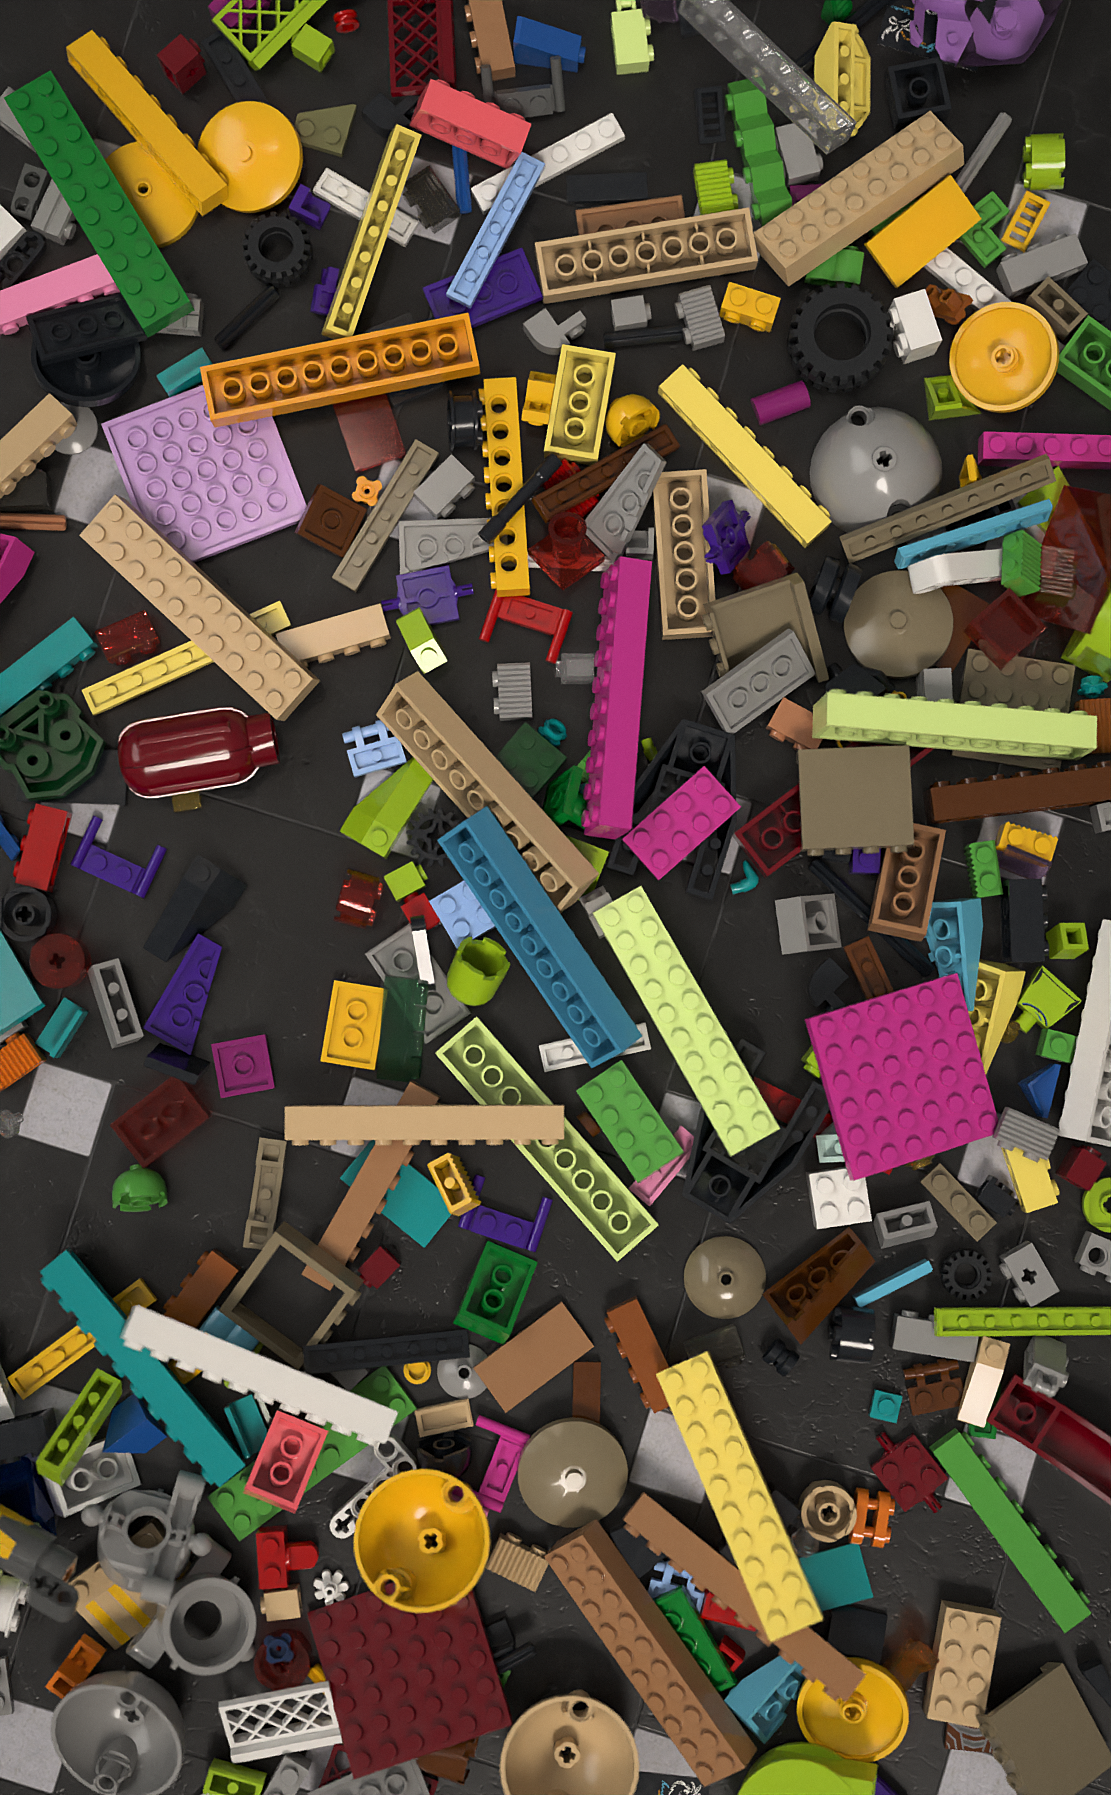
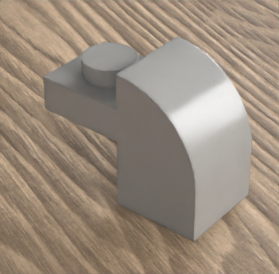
M545 308L524 322L523 330L538 350L549 355H560L562 344L570 345L568 338H571V340L576 339L585 331L586 318L581 311H578L557 325Z
M601 886L579 898L599 939L605 935L595 920L593 913L613 902L604 886Z

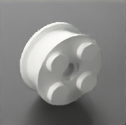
M0 1570V1631L5 1632V1637L8 1638L11 1631H17L21 1618L18 1608L19 1604L25 1605L28 1584L18 1578L3 1575V1570Z

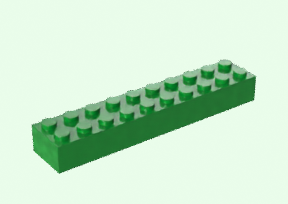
M48 71L4 97L7 105L147 337L149 338L193 312L194 308L52 71Z

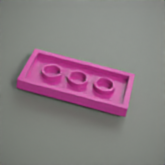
M704 766L629 832L622 841L659 881L740 809L741 806Z

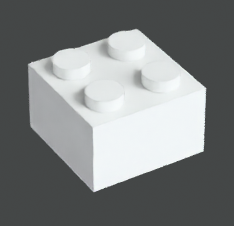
M922 289L894 298L888 312L892 319L890 327L893 328L896 340L893 342L896 356L898 358L901 357L903 364L934 355L942 338L926 290Z
M846 1166L806 1172L813 1224L816 1229L872 1221L865 1177L855 1181L850 1180Z

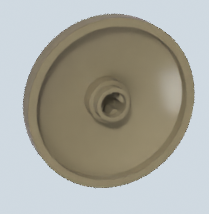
M896 570L878 574L864 582L854 594L844 619L846 643L853 657L863 667L880 670L891 679H905L917 676L923 669H930L937 664L949 647L953 633V613L950 603L940 588L926 593L913 594L908 571Z
M563 1418L546 1424L529 1438L518 1460L517 1479L521 1495L535 1515L550 1524L574 1528L585 1526L595 1519L599 1521L616 1507L626 1488L628 1466L619 1441L607 1428L584 1418Z

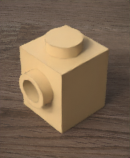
M300 1583L288 1585L287 1588L265 1590L264 1597H260V1607L262 1614L267 1616V1622L301 1617L303 1606Z

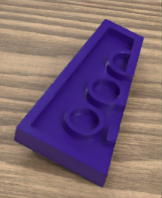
M199 933L197 934L143 1029L191 1055L222 946Z

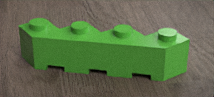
M758 76L727 83L729 94L725 95V104L727 111L732 113L736 130L733 132L736 147H740L744 167L742 168L745 184L749 183L754 203L751 204L754 220H758L761 227H763L792 206V197L785 186L783 161L776 149L774 124L767 112L765 87Z

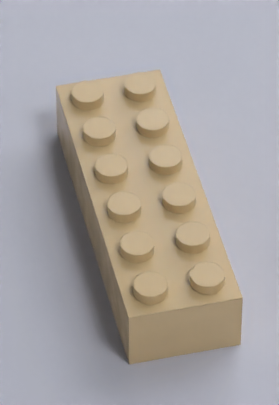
M707 470L662 472L652 492L662 640L712 637L711 630H706L702 615L706 614L703 604L715 600L713 563H707L705 561L707 558H704L705 554L710 550V546L704 538L702 525L710 517Z

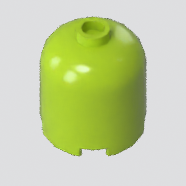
M468 937L460 943L447 974V987L457 1001L465 1005L478 1006L487 1003L493 998L510 967V962L505 957L506 950L499 943L487 937H484L483 941L472 940L473 937Z

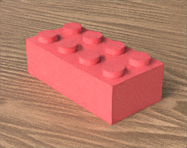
M430 79L419 97L409 126L508 169L521 154L531 123L526 122L525 118L521 115L509 114L500 110V107L494 103H484L477 100L473 94L467 91L459 92L451 88L445 81Z

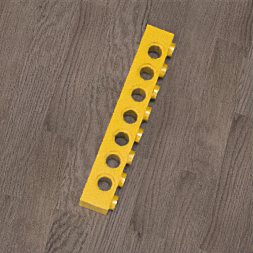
M516 377L484 379V388L479 389V399L482 401V405H485L486 414L482 415L481 418L482 431H487V441H483L482 445L483 457L489 458V467H484L485 483H490L491 493H485L486 510L492 509V517L523 486ZM500 404L505 406L506 410L502 413H496L492 408ZM500 430L508 434L504 439H497L493 435ZM498 457H507L510 461L508 464L501 466L495 462ZM500 483H508L511 485V489L501 492L497 489V486ZM524 505L494 539V546H489L490 562H495L496 572L490 573L491 589H497V597L530 595ZM505 535H511L515 540L512 544L505 545L500 542V539ZM507 561H511L516 564V568L513 571H505L502 565Z

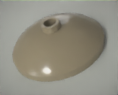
M731 1236L713 1237L699 1244L690 1254L684 1269V1286L691 1302L703 1313L719 1319L736 1318L749 1312L760 1300L766 1284L765 1267L759 1254L747 1242ZM725 1274L731 1276V1281L728 1284L721 1282V1277Z

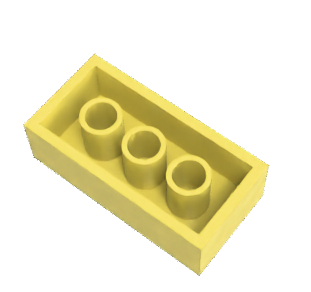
M562 344L544 447V458H547L552 453L561 461L566 458L568 462L592 465L598 461L616 353Z

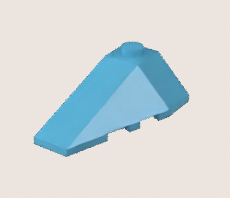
M981 898L933 901L927 933L924 937L931 951L928 954L930 961L935 962L939 977L958 973L968 1011H973L983 931Z
M778 1656L741 1680L737 1686L730 1690L724 1700L732 1713L763 1744L769 1740L786 1719L787 1714L784 1711L791 1699L797 1701L800 1685L804 1678L806 1679L800 1673L803 1667L796 1661L791 1665L781 1656Z

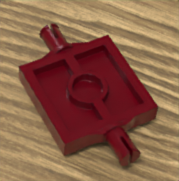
M885 1431L881 1432L880 1434L884 1440L880 1435L875 1439L885 1451L881 1458L870 1466L872 1471L904 1512L922 1501L926 1502L933 1513L938 1512L933 1503L939 1510L943 1505L940 1504L933 1493L938 1486L949 1479L914 1433L903 1441L894 1444Z

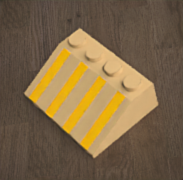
M154 1517L131 1534L129 1539L140 1548L150 1549L163 1541L166 1536V1530L162 1522ZM96 1560L68 1582L79 1593L76 1610L114 1650L142 1631L157 1612L158 1604L141 1600V1593L123 1589L113 1583L102 1570L99 1560ZM190 1561L188 1562L187 1567L178 1579H181L187 1572L191 1565Z

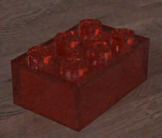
M170 1077L112 1122L110 1126L142 1168H146L208 1121L213 1115L187 1082Z

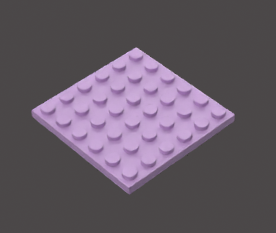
M203 385L101 424L132 506L194 563L300 522L307 507L273 417L215 428L210 420Z

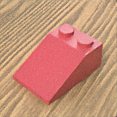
M277 1410L243 1493L295 1513L328 1431Z

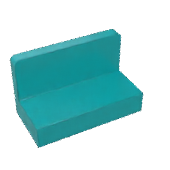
M201 347L159 373L156 377L168 396L172 397L186 392L203 382L200 367L212 365L213 363Z
M64 997L35 1044L49 1052L51 1057L60 1058L89 1011Z
M253 1393L230 1402L224 1407L245 1459L250 1458L254 1453L261 1450L269 1431L256 1399L253 1398Z

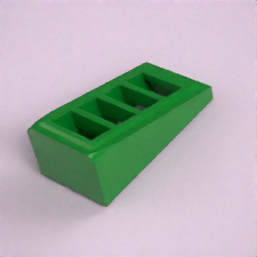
M825 0L821 19L829 25L834 21L842 22L852 12V1Z

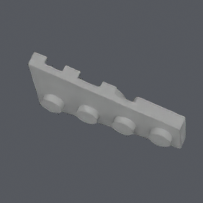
M646 443L637 451L579 527L613 563L620 556H623L667 462Z
M491 518L398 521L400 575L430 569L489 552V546H494V540L491 544H487L480 538L478 532L486 525L487 520ZM507 535L500 539V542L508 545Z

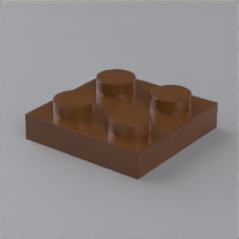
M317 484L294 533L344 558L367 509L333 490Z

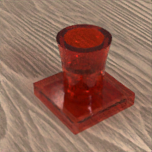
M573 512L556 514L549 522V535L528 549V555L562 590H565L605 561V555L585 536L587 532L585 520Z

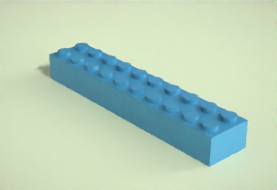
M488 806L437 840L591 1068L622 1053L642 1037L636 1024L631 1020L621 1005L620 1000L606 983L605 978L600 974L590 956L581 946L574 932L569 928L559 910L554 906L544 891L543 886L529 869L528 864L523 860Z

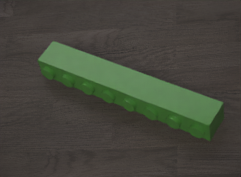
M954 1428L929 1447L1050 1615L1063 1632L1066 1633L1092 1614L1086 1606L1090 1601L1081 1589L1075 1591L1071 1586L1070 1582L1073 1581V1578L1063 1566L1060 1569L1053 1561L1057 1558L1048 1544L1041 1545L1037 1539L1041 1534L1031 1521L1026 1524L1020 1515L1024 1511L1015 1499L1009 1501L1004 1492L1008 1489L998 1476L993 1479L987 1471L991 1468L990 1464L982 1454L977 1456L971 1449L975 1444L965 1431L960 1434Z

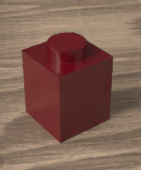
M381 1244L357 1271L361 1273L359 1277L364 1280L363 1283L367 1287L371 1288L374 1286L378 1289L402 1262Z

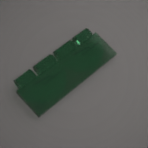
M385 975L376 1079L409 1082L410 1078L419 1079L421 1077L422 1059L412 1056L423 1055L424 1033L414 1030H425L426 1007L416 1005L427 1004L429 985L418 983V978Z

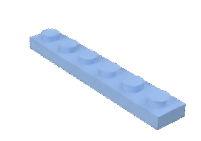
M521 152L446 293L448 298L471 309L544 171L545 163Z

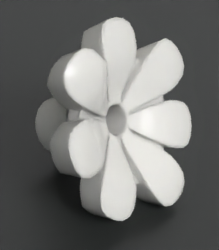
M325 1569L322 1571L323 1579L315 1578L313 1581L314 1587L318 1589L315 1591V1597L317 1599L325 1598L327 1606L333 1604L334 1599L342 1601L346 1598V1594L343 1592L347 1591L350 1585L348 1581H341L344 1575L343 1572L336 1570L334 1575H332L329 1569Z

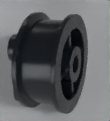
M471 390L470 394L453 395L452 391L447 393V431L450 451H454L455 447H472L473 451H476L478 445H483L482 428H480V423H478V418H482L483 414L482 401H480L479 396H476L475 390Z

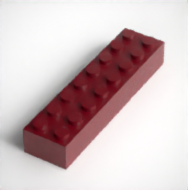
M853 741L846 748L901 745ZM909 746L910 767L934 748ZM799 784L732 835L764 878L768 877L801 851Z

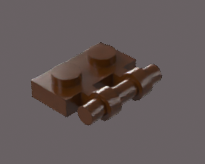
M946 1358L937 1359L936 1363L926 1365L918 1363L913 1364L912 1368L903 1369L905 1380L915 1378L916 1385L906 1387L912 1416L960 1406L964 1391L961 1377H949V1371L959 1369L956 1359L946 1360ZM939 1373L940 1380L925 1383V1376Z

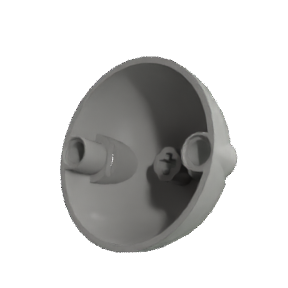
M854 406L849 410L848 414L841 417L825 431L818 441L811 458L810 484L814 498L818 505H822L829 512V519L832 523L847 533L937 498L941 488L942 462L933 437L915 418L892 408ZM860 416L865 424L863 426L854 425L851 417ZM880 457L883 460H888L886 467H883V463L878 465L877 461Z
M122 1670L96 1674L71 1689L55 1708L52 1716L51 1737L61 1762L76 1779L100 1794L158 1795L171 1786L177 1778L186 1747L185 1724L182 1714L170 1693L155 1680L147 1678L140 1672Z

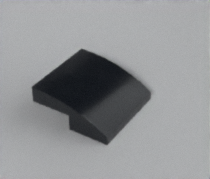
M849 1605L832 1608L826 1642L845 1658H861L880 1665L888 1615Z

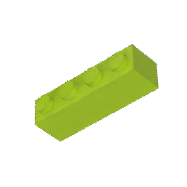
M98 1368L96 1369L36 1460L39 1474L63 1486L122 1395L121 1380Z

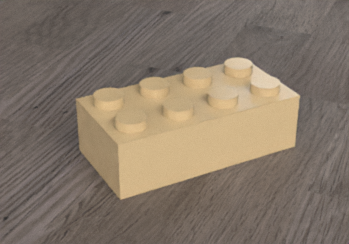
M941 1600L922 1708L927 1719L979 1728L980 1724L975 1716L977 1714H985L1001 1623V1616L996 1610Z

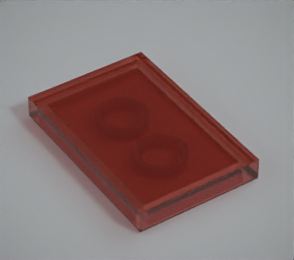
M386 393L333 404L356 473L406 456V451Z

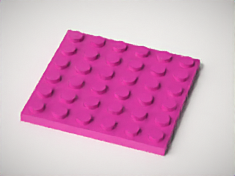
M958 973L942 976L805 1019L850 1180L855 1181L994 1134L999 1121Z

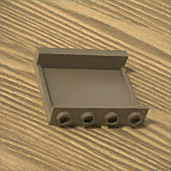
M798 573L703 604L706 614L702 615L706 630H711L713 638L709 639V644L713 655L718 654L720 663L716 664V669L720 678L789 628L794 631L816 673L812 677H815L819 683L829 679L805 583Z
M909 745L803 749L797 751L796 764H798L801 852L807 851V856H822L824 851L835 850V855L852 854L853 849H863V854L880 853L879 848H890L891 853L907 852V847L914 845Z
M1047 1662L1040 1667L1043 1674L989 1714H977L975 1716L980 1724V1732L988 1739L993 1749L992 1753L995 1760L1002 1766L1007 1775V1783L1015 1790L1017 1795H1075L1111 1767V1752L1064 1664Z

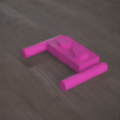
M479 1415L476 1426L501 1436L479 1492L473 1490V1493L482 1506L500 1513L516 1474L521 1451L529 1440L530 1435ZM458 1486L453 1490L452 1494L463 1498L464 1492Z

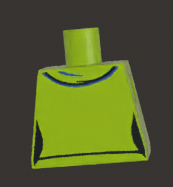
M1038 966L1021 991L1017 1006L1023 1013L1016 1019L1014 1024L1024 1033H1027L1035 1023L1043 1029H1048L1082 1000L1044 966Z

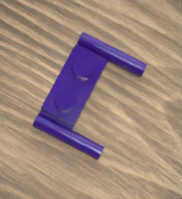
M93 815L70 865L145 898L167 849L157 845L146 869L96 847L92 843L103 819Z
M475 1174L471 1186H474L473 1190L477 1191L476 1195L480 1196L486 1177ZM542 1197L534 1222L479 1205L462 1214L458 1227L536 1252L553 1200Z

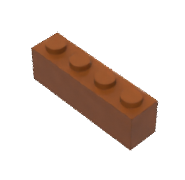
M216 1248L210 1253L206 1250L196 1263L200 1266L194 1275L190 1272L179 1285L183 1290L177 1297L172 1295L163 1308L166 1310L163 1315L164 1317L194 1329L198 1327L241 1269L239 1265Z
M634 1296L607 1309L608 1317L604 1318L610 1333H617L620 1342L616 1343L622 1359L628 1357L632 1367L628 1368V1372L634 1384L639 1382L644 1391L639 1395L645 1408L651 1407L655 1414L669 1407L656 1374L670 1367L637 1297Z

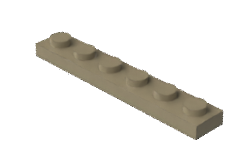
M415 439L333 574L332 579L355 593L357 592L397 526L398 521H400L414 498L413 492L423 483L439 457V452Z

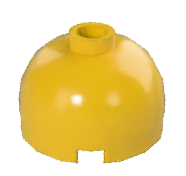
M630 394L617 398L610 404L606 415L605 426L607 433L619 447L623 448L644 436L643 434L650 427L654 430L660 419V411L647 398L641 395Z

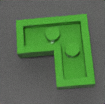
M994 191L990 192L973 206L981 220L959 237L984 268L1007 249L991 230L993 226L1010 212Z

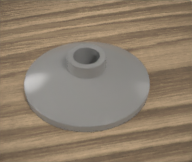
M61 403L73 414L78 425L70 437L63 438L56 445L55 450L67 455L82 453L90 448L96 440L98 434L96 416L89 407H77Z
M469 1344V1358L443 1360L438 1363L437 1376L439 1383L449 1395L455 1398L470 1399L478 1396L487 1388L473 1369L476 1364L487 1357V1354L475 1345ZM467 1368L470 1374L467 1377H461L459 1370Z

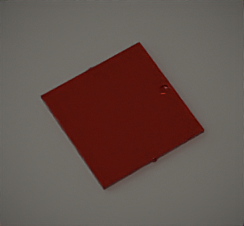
M1064 485L1042 541V551L1040 552L1042 554L1040 557L1042 565L1040 566L1041 575L1039 576L1041 578L1039 581L1041 589L1037 592L1021 596L1016 612L1091 634L1111 582V494Z

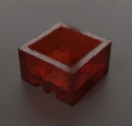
M1009 588L974 618L964 632L1001 671L1037 640L1047 627Z

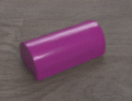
M802 380L750 400L759 425L811 406L809 393Z

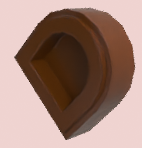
M583 1110L576 1116L593 1138L601 1132L599 1126L586 1111Z

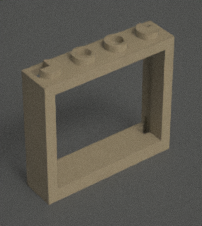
M284 1221L274 1232L219 1311L299 1370L303 1364L302 1348L240 1303L274 1253L282 1245L344 1292V1295L306 1346L317 1345L318 1343L325 1344L333 1333L329 1329L333 1323L338 1326L348 1313L344 1310V1307L347 1303L353 1306L362 1294L358 1289L364 1280Z

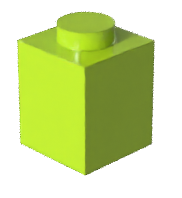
M306 23L302 30H298L291 39L293 55L320 73L335 52L333 40Z
M413 861L383 876L397 902L425 888L424 881L428 879L421 864L415 866Z
M1059 923L1046 932V939L1049 942V959H1075L1089 949L1085 923Z

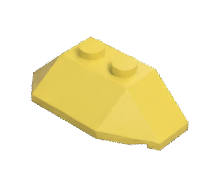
M835 21L831 22L815 54L814 112L830 134L852 137L856 135L858 129L870 114L871 58L863 40L858 34L857 26Z

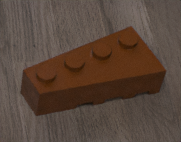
M848 1227L762 1295L801 1345L875 1263V1260L861 1240Z

